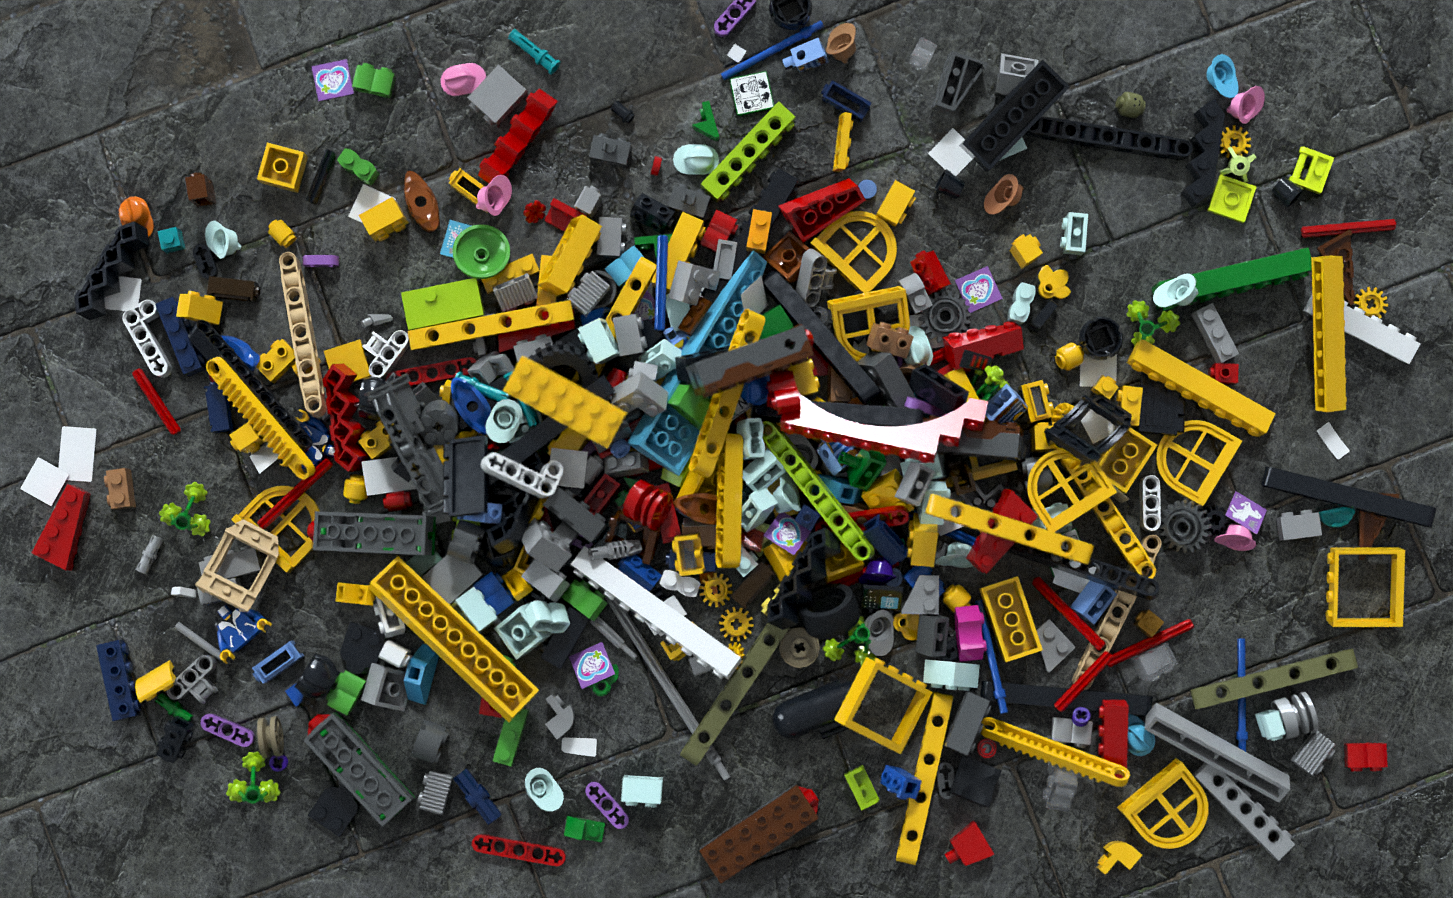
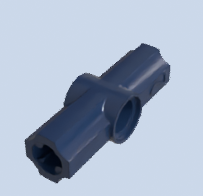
M467 768L453 778L464 792L468 803L479 812L488 825L502 815L490 799L491 797L482 784L477 782Z

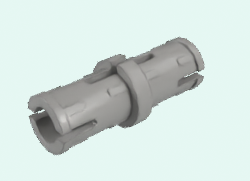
M152 535L148 546L142 551L143 555L135 570L146 575L148 574L154 559H157L158 550L164 541L162 538Z

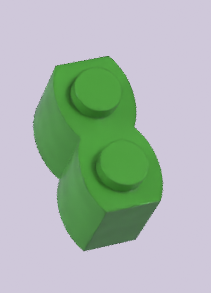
M363 63L362 65H357L352 88L359 92L391 98L396 76L392 73L391 69L381 67V70L374 69L373 65Z
M345 148L337 159L347 172L356 174L362 182L368 185H372L379 176V172L374 165L367 160L361 159L353 150Z
M575 579L562 598L586 617L595 621L608 604L604 600L605 595L598 590H595V592L590 590L591 585L585 580L578 581Z
M345 670L344 673L340 672L335 681L338 683L335 690L331 689L326 697V700H328L327 705L347 716L350 715L367 680L348 670Z

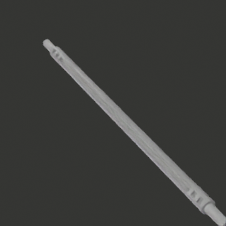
M599 588L600 592L603 594L605 591ZM605 596L609 606L693 734L699 725L628 613L619 606L620 602L615 598L612 601ZM704 732L698 737L700 742L708 740ZM711 745L705 755L725 781L731 776L720 761L721 757L714 749V746Z

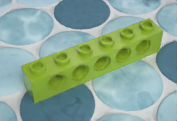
M778 101L701 183V188L708 192L717 203L720 199L724 201L731 193L729 190L733 186L737 187L743 181L742 176L746 172L750 173L756 167L755 162L759 158L764 159L767 156L771 145L776 146L782 139L781 135L785 131L789 132L794 127L795 116ZM778 122L781 127L778 130H773L770 124ZM765 136L768 141L761 144L757 141V138ZM751 149L755 152V155L753 157H746L744 152ZM739 163L742 166L741 170H732V164ZM720 177H727L729 182L726 185H721L718 180Z

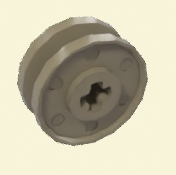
M802 627L789 629L779 643V652L782 659L792 667H807L814 663L819 655V640L811 637L805 628ZM802 642L804 650H800L798 653L795 652L796 648H794V645Z
M272 716L270 726L266 718H259L257 737L261 756L269 758L271 749L276 757L282 756L284 738L280 718Z

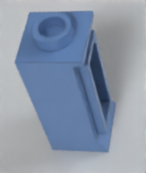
M488 503V513L457 517V519L499 524L501 523L502 504Z
M289 641L259 664L252 667L254 670L253 676L259 683H268L302 659L304 654L298 652L294 646L296 644L294 641ZM284 651H287L291 658L266 675L262 667Z

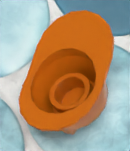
M136 196L124 200L119 208V217L122 225L135 221L148 230L149 238L153 232L154 224L146 201Z

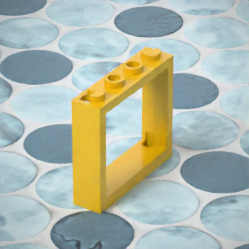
M1331 547L1330 553L1327 554V562L1330 564V570L1327 572L1329 591L1326 592V601L1329 603V610H1326V621L1333 627H1403L1405 550L1400 547ZM1339 555H1391L1390 618H1337Z
M866 657L834 720L901 754L932 692L926 689L927 685L919 680L916 683L913 682L912 676L904 672L902 676L898 674L899 670L891 665L886 668L884 666L885 662L876 658L873 661ZM878 670L917 690L892 740L852 721Z

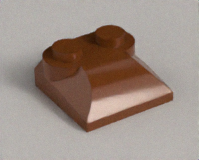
M789 231L762 258L773 269L777 270L787 282L792 283L798 280L803 254L810 248Z

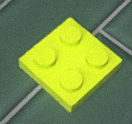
M1220 174L1207 211L1244 223L1256 186Z

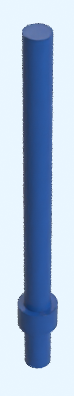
M820 20L809 27L801 28L800 32L721 73L723 80L725 81L803 38L811 37L812 33L824 27L822 21Z
M977 600L975 604L978 605L980 613L984 615L982 635L987 646L986 653L995 691H993L994 697L998 702L1000 714L1008 713L1005 702L1006 693L1005 689L1002 688L983 600Z
M1237 639L1238 677L1246 675L1245 639ZM1246 697L1238 699V731H1236V739H1238V748L1245 752L1248 732H1246Z

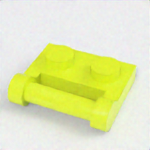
M1300 147V156L1293 175L1289 177V180L1306 190L1321 194L1334 158L1306 147ZM1307 157H1311L1312 161L1305 180H1301L1299 178Z

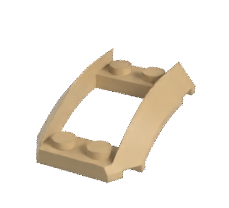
M244 519L226 528L217 549L195 586L204 594L206 592L238 608L239 612H248L279 556L278 537ZM234 539L268 555L249 590L217 575Z

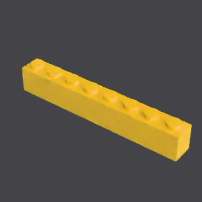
M1343 256L1311 257L1315 410L1322 412L1346 410Z
M1143 339L1136 343L1127 361L1132 369L1146 373L1150 379L1160 381L1165 384L1166 388L1180 392L1182 397L1189 400L1192 399L1200 407L1214 411L1216 416L1230 420L1232 425L1248 430L1247 432L1252 436L1260 437L1266 434L1276 414Z

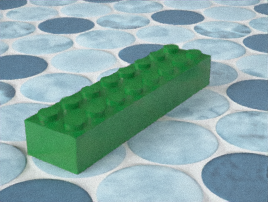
M1309 247L1191 274L1196 280L1195 287L1199 294L1195 296L1190 304L1185 306L1192 305L1197 300H1200V303L1210 301L1217 295L1218 298L1230 296L1235 291H1237V294L1248 292L1253 287L1259 290L1266 288L1274 283V286L1284 284L1291 278L1293 281L1304 279L1312 271ZM1173 279L1164 280L1156 283L1153 287H1151L1153 295L1160 285ZM1174 304L1168 307H1159L1158 305H1156V308H1162L1163 311H1168L1174 309V307H1177L1178 305Z

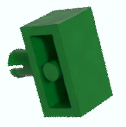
M861 449L857 456L841 452L842 455L838 457L840 464L849 466L846 472L850 485L865 491L870 488L887 464L884 454L874 450L866 451Z

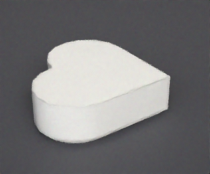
M173 587L171 595L196 598L197 591L185 587Z

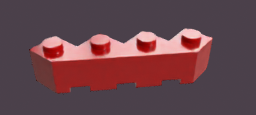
M540 88L535 93L531 92L528 95L524 111L519 115H514L510 121L512 126L509 132L496 140L494 153L488 159L484 158L480 163L479 168L481 169L478 176L486 182L490 183L497 175L508 177L510 174L508 173L514 164L519 162L525 153V148L530 142H533L541 131L540 128L544 121H548L558 101Z
M344 363L332 364L322 379L323 386L326 387L327 413L330 414L331 420L329 427L331 440L334 441L335 447L334 460L348 472L360 471L362 461H366L369 455L356 443L366 428L352 418L359 406V399L348 391L357 374Z

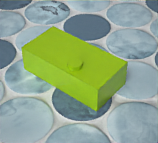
M476 278L401 292L409 331L485 315L480 284Z

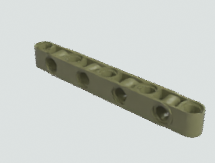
M770 623L766 624L743 658L742 664H739V668L735 670L682 749L681 757L695 766L699 764L789 628L782 630ZM767 635L773 636V643L771 645L764 643V638ZM750 667L752 670L751 676L743 677V669ZM723 700L730 701V707L726 710L720 707ZM702 732H706L709 735L708 740L705 742H700L698 739Z
M1352 648L1191 689L1190 692L1195 709H1200L1358 668L1354 649ZM1327 660H1330L1332 663L1330 670L1326 667ZM1291 669H1293L1296 673L1294 679H1292L1289 674ZM1255 678L1259 681L1258 688H1255L1253 686V680ZM1218 688H1221L1223 691L1221 698H1218L1216 695Z

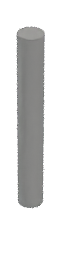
M178 622L175 629L222 661L220 659L221 652L182 623Z

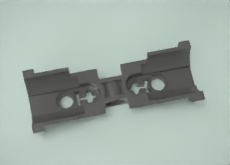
M406 373L365 393L364 396L368 397V402L372 401L402 463L405 465L425 503L423 510L427 511L426 515H431L443 509V499H449V497L443 496V480H449V478L443 477V464L435 448L426 451L418 436V433L425 429L415 412V409L419 408L420 405L408 383L411 380ZM387 410H391L394 413L393 420L387 418ZM423 480L429 481L430 489H425L422 486Z

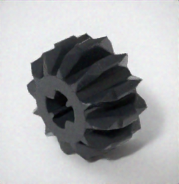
M1214 504L1213 507L1206 505L1207 513L1204 517H1211L1212 519L1213 515V518H1217V521L1212 524L1210 520L1207 521V524L1212 525L1207 531L1212 533L1210 537H1213L1215 533L1219 536L1221 535V530L1227 531V527L1224 524H1230L1229 520H1225L1226 514H1223L1225 508L1221 507L1218 510V504Z

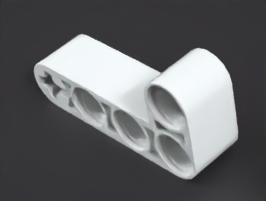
M144 300L126 310L122 319L151 372L156 376L165 378L171 374L172 366L148 325L149 322L159 317L155 302ZM149 305H153V312L147 314V307ZM136 314L137 320L131 324L130 317ZM142 331H146L145 339L140 340L139 334ZM155 347L156 352L150 357L148 351L150 348ZM159 364L164 366L162 372L158 371L160 369Z
M490 453L481 461V468L486 473L538 498H546L552 495L563 474V466L558 461H551L544 465L540 474L497 453ZM491 459L493 460V467L490 466L491 462L489 460ZM550 466L555 469V476L549 473L548 469ZM506 467H510L513 470V476L507 475ZM524 475L530 478V485L524 482ZM542 484H545L548 487L547 493H544L541 490Z

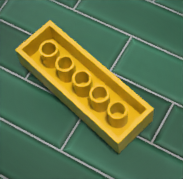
M521 356L503 389L509 395L606 448L610 447L628 412L526 356Z

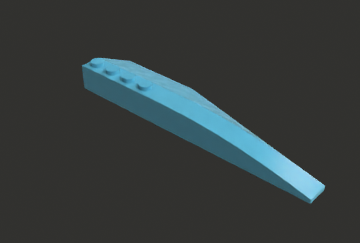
M752 251L731 280L726 284L682 349L681 356L725 347L731 344L740 316L744 311L741 294L760 276H763L767 261L757 252ZM676 369L670 371L661 384V387L669 392L667 403L679 384L688 385L685 381L677 379ZM667 404L666 410L654 417L644 413L627 443L644 456L679 476L694 451L700 431Z

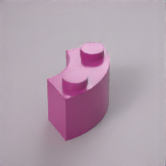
M978 605L955 607V634L960 662L982 660L983 653L987 650L986 641L982 638L984 615L980 613Z

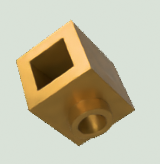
M1141 610L1135 617L1136 621L1133 625L1147 637H1153L1164 621L1150 610Z

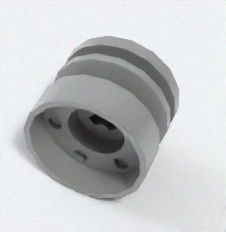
M1300 692L1298 696L1295 694L1291 695V704L1285 697L1271 702V709L1279 710L1286 732V734L1282 735L1284 740L1298 737L1299 728L1303 734H1308L1309 730L1311 732L1318 730L1317 713L1306 692Z

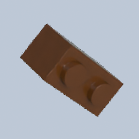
M202 173L190 174L191 177H185L188 200L197 207L216 204L213 181Z

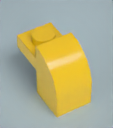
M338 582L335 602L373 606L376 595L368 589V585Z
M1112 841L1103 847L1109 853L1101 856L1097 862L1099 865L1096 868L1106 875L1118 860L1130 870L1142 854L1126 842Z

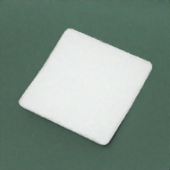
M734 44L727 56L739 63L746 51Z

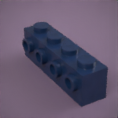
M171 297L155 305L184 375L190 377L207 370L205 367L206 360L188 338V334L191 331L190 328H192L190 321L176 317L179 300Z
M116 640L96 645L112 721L140 715L141 703L135 693L136 682L132 679L133 666L128 661L129 647L124 640Z

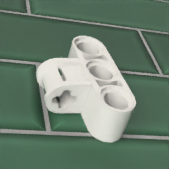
M403 330L395 331L388 341L373 331V336L366 345L362 346L376 356L369 366V373L372 377L385 379L410 346L408 334ZM400 335H405L406 341L403 344L397 343V338ZM393 350L395 353L394 358L387 360L385 357L386 353ZM377 366L383 367V372L380 375H375L374 369Z

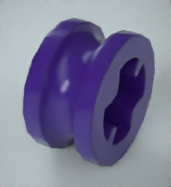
M1078 707L1073 711L1072 722L1078 727L1086 726L1090 719V712L1084 707ZM1078 715H1080V716L1084 715V716H1085L1084 719H1083V718H1080V719L1077 718Z
M275 755L270 758L269 766L273 771L279 772L288 766V759L285 755L278 756V759H283L281 768L274 765L277 758Z

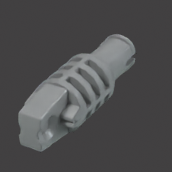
M639 540L608 542L601 547L589 548L588 555L590 560L600 558L613 560L639 554L642 551V546Z

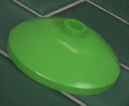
M473 225L464 229L457 236L453 244L452 252L456 266L461 272L472 278L487 279L494 277L503 271L510 259V245L507 238L500 230L489 225ZM484 255L485 258L480 259L479 256Z

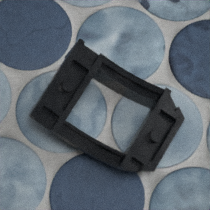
M1095 394L1093 398L1083 395L1078 404L1063 418L1055 422L1053 427L1050 429L1046 428L1044 434L1048 446L1056 443L1059 447L1080 459V466H1083L1105 454L1130 429L1132 414L1101 394ZM1090 409L1110 421L1113 425L1118 426L1108 438L1096 447H1093L1071 432Z

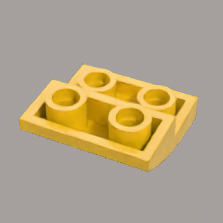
M170 660L136 680L135 688L139 702L145 699L150 701L157 696L156 693L160 690L167 691L174 686L173 683L176 676L172 672L174 666Z

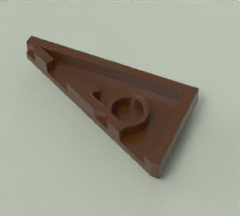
M1350 229L1316 248L1320 256H1343V294L1349 306L1354 304L1355 291L1353 290V249L1351 248L1352 232Z
M1379 493V494H1383V495H1387V496L1399 498V494ZM1359 511L1358 547L1372 546L1387 517ZM1358 555V560H1364L1366 555Z

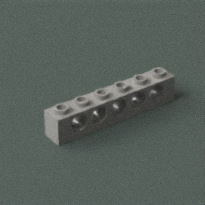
M1205 762L1192 774L1274 859L1279 861L1295 845L1291 840L1293 837L1285 829L1282 831L1278 827V821L1271 815L1268 817L1264 813L1265 808L1258 802L1254 803L1250 799L1251 794L1245 788L1240 789L1236 785L1238 781L1235 778L1226 775ZM1216 775H1219L1221 777V782L1219 785L1215 786L1213 784V778ZM1230 789H1233L1235 792V796L1232 799L1227 798V792ZM1244 803H1247L1249 807L1246 813L1241 812V806ZM1258 817L1262 818V825L1260 827H1256L1254 824L1255 819ZM1275 831L1276 838L1270 841L1268 835L1270 832Z

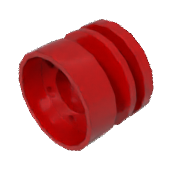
M639 480L633 485L625 499L623 514L635 522L640 521L643 526H647L651 530H656L667 518L672 506L673 496L661 488L655 489V486L649 482Z

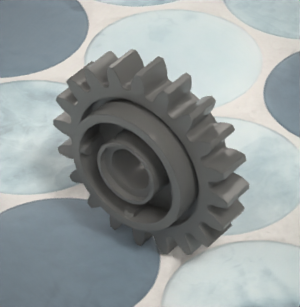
M942 290L941 296L937 292H934V299L929 296L933 306L919 312L924 316L919 317L918 320L924 321L920 328H927L925 334H932L930 340L936 336L937 342L940 343L942 338L950 333H962L961 330L967 332L968 328L965 325L971 324V321L966 318L972 314L966 313L970 306H963L966 300H958L960 294L952 297V291H950L948 296H946L945 291ZM942 312L948 313L950 320L947 322L942 321L940 314Z
M1185 499L1180 503L1178 500L1174 502V505H1168V510L1162 511L1165 516L1161 517V521L1164 524L1160 525L1159 528L1164 529V532L1160 536L1166 535L1167 538L1164 540V543L1170 541V549L1176 546V552H1180L1183 549L1184 554L1189 551L1193 553L1197 551V548L1201 549L1204 547L1202 543L1208 542L1206 537L1212 535V533L1207 531V529L1211 528L1212 525L1207 524V521L1211 517H1204L1207 510L1201 512V504L1194 507V501L1188 503ZM1183 522L1188 526L1187 531L1183 528Z

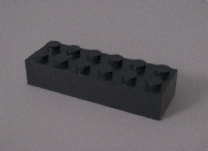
M1041 60L959 146L986 172L990 171L1070 86L1044 60Z

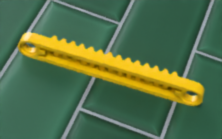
M215 357L207 361V372L219 385L218 390H223L222 394L228 396L227 400L233 402L232 406L238 407L237 412L243 413L242 417L248 419L247 423L253 425L252 429L258 431V436H263L262 441L268 442V448H273L272 452L278 454L277 458L283 460L282 464L288 465L294 474L302 480L312 476L315 472L312 461L221 357ZM214 363L218 365L219 372L215 369ZM302 465L306 467L307 473L302 470Z
M985 717L982 719L981 723L984 725L980 734L999 742L1000 746L1007 745L1008 749L1013 747L1016 752L1021 750L1024 755L1029 753L1030 757L1036 756L1037 760L1042 758L1045 763L1050 761L1053 766L1058 764L1059 768L1066 767L1067 771L1073 770L1074 774L1081 773L1082 777L1087 775L1090 780L1095 778L1098 783L1103 781L1117 787H1123L1128 782L1130 773L1123 766L995 718ZM986 725H990V726H992L994 729H993V730H988V729L985 728V726H986ZM1114 774H1121L1124 778L1119 779Z

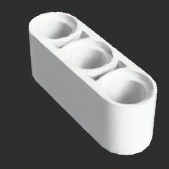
M1149 475L1142 478L1139 483L1140 526L1148 532L1157 530L1161 524L1160 481L1156 476ZM1147 479L1153 481V489H1148L1146 487L1145 483ZM1148 498H1151L1154 501V507L1152 509L1146 506V500ZM1149 517L1155 522L1152 528L1146 525V520Z

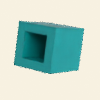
M173 227L157 231L161 250L171 253L186 249L183 234L179 228Z

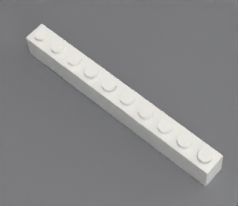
M586 546L583 547L571 563L575 575L581 579L583 576L589 580L588 584L595 589L601 588L605 591L603 594L613 601L615 598L620 602L619 606L627 612L629 610L635 613L634 617L642 623L647 621L651 624L650 628L658 634L660 632L665 634L667 641L673 645L679 644L682 647L681 650L688 656L693 654L698 658L697 662L705 668L707 666L713 669L712 673L720 679L725 677L728 680L742 662L740 656L604 559L590 560L588 548Z

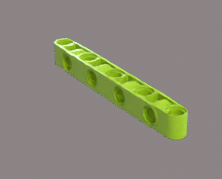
M764 421L762 439L773 455L783 465L787 473L854 557L861 561L871 559L874 555V548L863 535L859 526L789 437L781 431L780 427L774 422ZM768 425L772 427L770 435H767L765 432V428ZM791 455H794L796 458L794 465L789 464V457ZM815 485H817L820 489V492L817 496H815L812 493V489ZM839 515L844 519L842 526H838L836 523V518ZM862 546H865L868 550V554L865 557L860 554Z

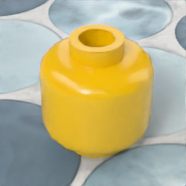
M1068 343L1059 348L1055 356V362L1058 367L1069 371L1080 366L1084 361L1083 348L1075 343Z
M353 474L345 479L343 496L349 499L350 503L360 504L361 501L368 498L364 476Z
M952 584L942 594L944 596L943 603L953 613H955V607L971 606L969 603L971 595L962 585Z

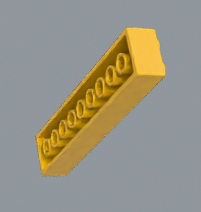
M399 556L370 582L368 589L508 722L536 696L539 689Z

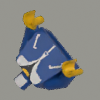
M299 409L298 411L302 412L303 416L302 418L295 417V419L301 422L300 426L313 441V445L306 455L312 461L314 467L319 462H322L326 455L334 458L335 447L330 445L331 436H329L327 427L321 420Z
M227 605L221 607L217 611L224 619L217 625L219 629L217 632L218 645L221 651L220 659L225 664H227L226 660L229 656L234 660L235 656L231 651L233 653L238 652L261 631L266 632L264 630L266 624L271 626L272 623L267 621L259 611L250 609L248 612H239L237 608L232 612Z

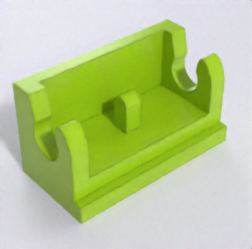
M863 765L844 773L861 810L879 802L880 799Z

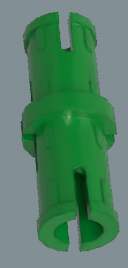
M164 692L155 700L156 703L168 711L170 716H179L189 722L193 718V715L182 708L178 701L175 702Z

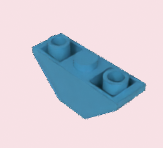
M818 474L839 502L856 504L863 501L861 497L862 489L851 486L849 479ZM815 485L812 489V493L818 495L820 489L817 485Z
M422 644L409 660L404 677L408 700L423 705L427 703L439 655L427 644Z

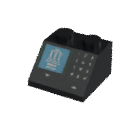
M862 585L861 608L865 609L866 613H875L876 609L896 614V610L900 611L903 587Z

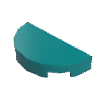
M1340 507L1319 512L1320 521L1329 527H1342L1347 525L1352 519L1355 509Z

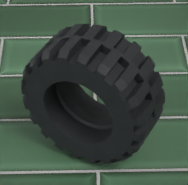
M556 341L555 345H551L549 342L545 344V348L541 349L539 347L535 350V355L531 354L529 356L530 359L548 369L558 365H568L575 368L579 375L577 385L584 389L599 379L594 362L590 361L587 352H584L583 348L579 345L575 347L572 342L567 341L566 344H563L562 341Z

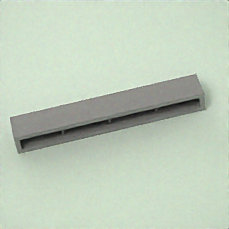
M1156 703L1146 715L1145 730L1269 798L1280 802L1290 791L1289 775Z

